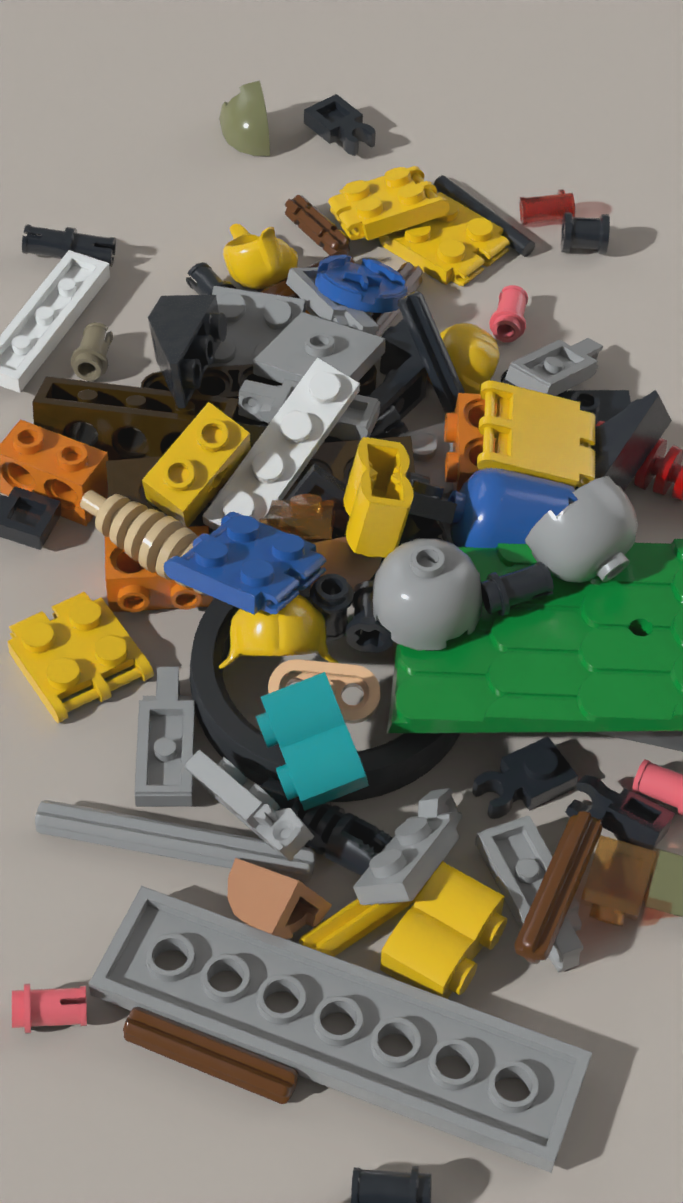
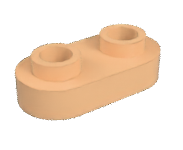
M294 659L283 662L276 667L269 679L268 692L272 693L289 686L293 682H300L325 672L345 723L355 724L369 719L376 712L380 703L381 691L377 678L370 670L359 665ZM349 687L359 688L364 695L362 701L357 705L346 704L342 699L344 690Z

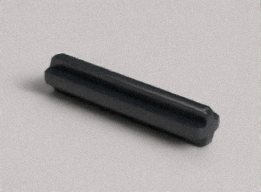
M419 291L411 292L398 300L399 309L445 415L447 412L455 413L458 393H465L423 294Z

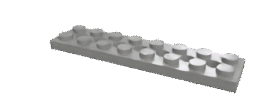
M141 886L89 982L91 996L130 1011L134 1007L144 1008L292 1067L301 1077L552 1173L592 1056L590 1051L293 941L269 934ZM168 950L179 951L187 957V961L182 967L172 971L159 968L154 961L159 954ZM221 971L235 972L243 980L239 987L228 992L214 989L209 984V981L213 975ZM284 991L294 995L299 1003L289 1012L277 1013L270 1010L264 1002L271 994ZM339 1012L350 1016L355 1022V1026L346 1034L335 1035L326 1031L321 1025V1021L327 1015ZM400 1034L411 1042L413 1048L404 1056L394 1057L384 1053L378 1043L386 1035ZM453 1055L464 1059L469 1064L471 1071L463 1078L451 1079L441 1074L436 1064L441 1058ZM503 1078H517L526 1084L530 1094L521 1101H508L498 1094L495 1085Z

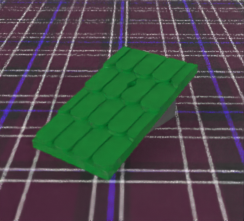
M674 539L671 544L635 542L625 554L626 558L630 561L627 567L617 576L606 582H603L599 576L582 583L567 582L551 575L554 584L553 595L543 596L510 607L509 614L501 616L498 612L489 614L482 603V616L475 630L470 635L465 631L459 637L446 641V648L441 650H415L397 644L387 733L594 732L683 752V539ZM498 543L496 548L458 547L473 561L480 574L481 582L486 581L490 573L496 572L501 576L534 565L537 562L527 544Z

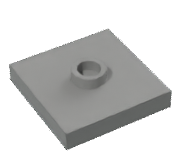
M301 312L253 359V373L283 384L285 379L300 382L316 358H319L358 382L385 353V338Z

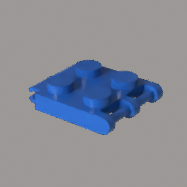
M229 512L221 519V526L210 535L203 533L193 541L192 549L181 557H171L164 563L163 567L170 579L255 615L260 610L270 614H277L299 595L297 590H305L326 572L324 567H320L327 560L323 555L316 553L315 544L305 541L297 535L288 534L258 522L253 517Z

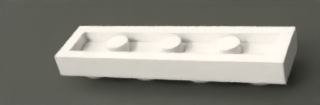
M68 250L0 335V386L21 393L110 278L109 263Z
M316 358L202 516L203 523L216 530L221 526V519L229 512H236L253 517L258 522L265 524L359 393L360 383L321 359Z

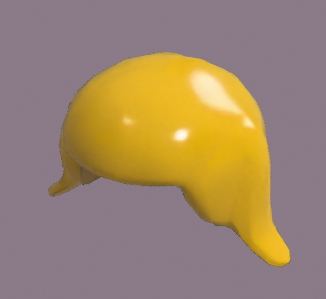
M232 224L229 228L233 240L228 242L223 248V257L229 274L241 286L256 290L266 289L286 279L289 269L297 268V252L294 248L289 247L285 241L276 238L274 227L264 229L260 236L251 235L241 224Z
M469 323L454 324L440 333L465 393L480 394L481 384L491 380L496 371L500 355L499 346L491 334L477 325ZM427 373V380L432 385V382Z
M299 594L277 614H270L260 610L253 615L239 609L231 621L229 656L219 665V668L222 669L243 655L293 656L316 653L331 663L339 662L328 652L324 616L311 602Z

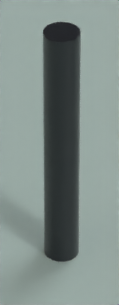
M441 175L435 180L433 185L436 187L437 192L447 195L503 228L502 236L509 240V246L524 257L529 256L535 248L534 241L446 176Z

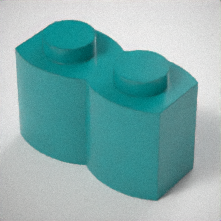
M325 672L260 697L266 712L255 717L267 748L279 744L286 764L275 769L287 800L299 796L303 809L306 811L369 786L364 768Z

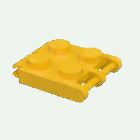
M417 166L409 168L397 167L388 170L384 176L369 181L358 180L350 182L343 189L339 190L340 194L332 196L328 200L331 206V213L338 223L341 224L342 229L350 240H358L365 237L369 241L442 217L450 209L447 200L436 195L437 189L433 183L424 181V173Z
M438 192L436 195L444 197L450 205L449 212L446 215L379 237L380 244L393 254L410 262L413 266H420L423 272L444 285L452 281L459 286H464L484 271L483 267L480 266L489 267L506 254L509 249L505 247L510 244L509 240L502 236L503 228L441 192Z
M488 380L481 384L480 396L485 400V414L479 420V432L484 435L483 452L477 456V468L479 470L484 468L505 469L574 486V488L582 487L595 480V451L591 448V445H595V415L580 410V402L493 380ZM494 438H495V453L493 452Z
M82 592L51 606V609L54 611L52 613L54 619L51 621L41 611L9 626L10 631H12L10 633L12 639L7 641L9 654L57 723L68 719V712L95 699L103 702L111 698V691L138 678L146 681L154 677L149 661L102 597L92 601L85 592ZM130 666L133 668L132 670L124 674H121L107 682L104 680L105 678L113 674H116ZM90 687L91 690L62 703V699Z

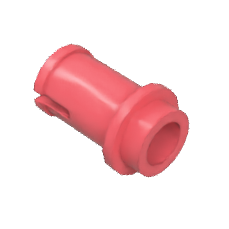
M509 285L502 289L503 293L500 292L497 311L492 314L489 321L493 335L502 342L515 341L524 334L526 329V320L523 316L526 304L528 303V294L519 286Z
M644 759L636 773L632 792L641 793L678 808V815L683 816V774L658 766Z
M24 984V990H12V1028L25 1027L26 1034L31 1033V1027L87 1026L86 986H80V988L31 990L30 984Z

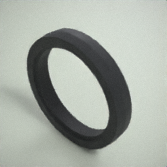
M375 574L371 577L369 581L375 579ZM309 585L305 590L297 591L300 595L308 598L310 597L309 592L312 586ZM214 598L197 627L190 660V687L199 723L205 736L222 758L225 757L246 778L258 785H262L269 778L279 780L275 768L286 764L279 744L267 748L262 732L248 722L232 702L223 680L224 668H219V665L227 659L230 651L231 621L239 608ZM404 733L385 744L357 751L369 786L329 802H350L374 798L396 791L416 781L428 773L446 756L460 736V733Z

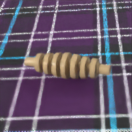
M89 490L83 495L80 502L82 509L96 517L95 527L100 533L110 537L111 542L120 549H124L125 553L134 561H139L143 568L153 573L156 572L159 576L168 580L172 579L166 575L163 567L164 563L173 556L181 557L193 548L194 539L198 537L189 528L184 527L177 519L166 516L155 509H148L146 505L139 502H131L129 498L120 494H114L106 499L93 490ZM175 581L177 584H179V585H181V586H184V587H186V588H191V587H188V586H186V585H184V584H181V583ZM193 589V590H194L195 592H197V593H200V594H202V595H204V596H208V595L205 594V593H202V592H200V591H198V590Z

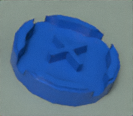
M342 254L329 256L319 262L315 279L316 287L320 293L330 300L348 308L374 313L392 312L399 309L398 300L407 294V287L404 286L406 281L402 275L390 266L376 260L363 258L362 264L350 263L351 256Z

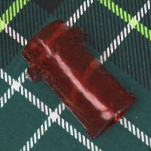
M560 189L555 195L520 197L519 211L522 226L550 221H560L562 225L564 212H571L572 216L575 217L573 193H565L564 189Z

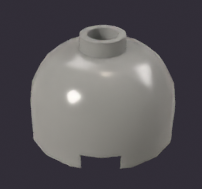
M609 476L595 479L572 492L578 500L563 509L557 516L549 510L531 529L525 539L536 561L544 563L548 567L550 574L561 580L583 583L599 576L603 582H606L622 572L630 562L625 554L635 543L638 527L635 508L622 488L616 485Z
M416 539L403 543L383 560L375 574L373 584V615L376 621L379 619L381 625L391 632V639L395 643L415 650H441L446 648V641L459 637L465 631L470 635L475 630L482 616L480 574L471 558L452 543L439 539Z

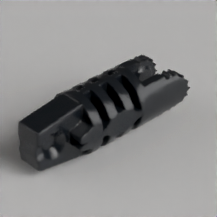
M269 778L260 786L280 806L278 810L291 808L314 835L313 839L304 845L305 847L311 846V849L321 855L325 853L327 859L361 876L368 869L371 859L381 853L385 846L393 839L388 833L349 812L345 814L343 808L337 805L332 806L331 802H326L304 811L299 796L287 800L280 780L275 778Z

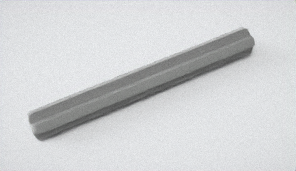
M50 800L41 801L35 816L36 831L41 834L230 869L235 858L301 882L310 881L315 866V851L307 847H302L294 856V859L289 862L262 839Z

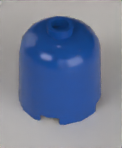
M484 468L478 470L464 482L459 492L452 491L448 498L457 503L453 522L450 524L452 542L456 547L496 548L498 543L526 544L525 539L531 529L549 510L557 516L563 509L569 506V502L573 503L578 500L572 493L575 491V488L567 484L505 469Z

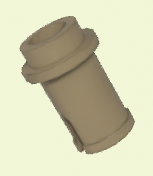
M94 322L85 326L80 347L73 352L70 359L74 373L86 381L98 379L106 373L108 368L106 355L113 340L112 331L106 333L108 327L102 323Z

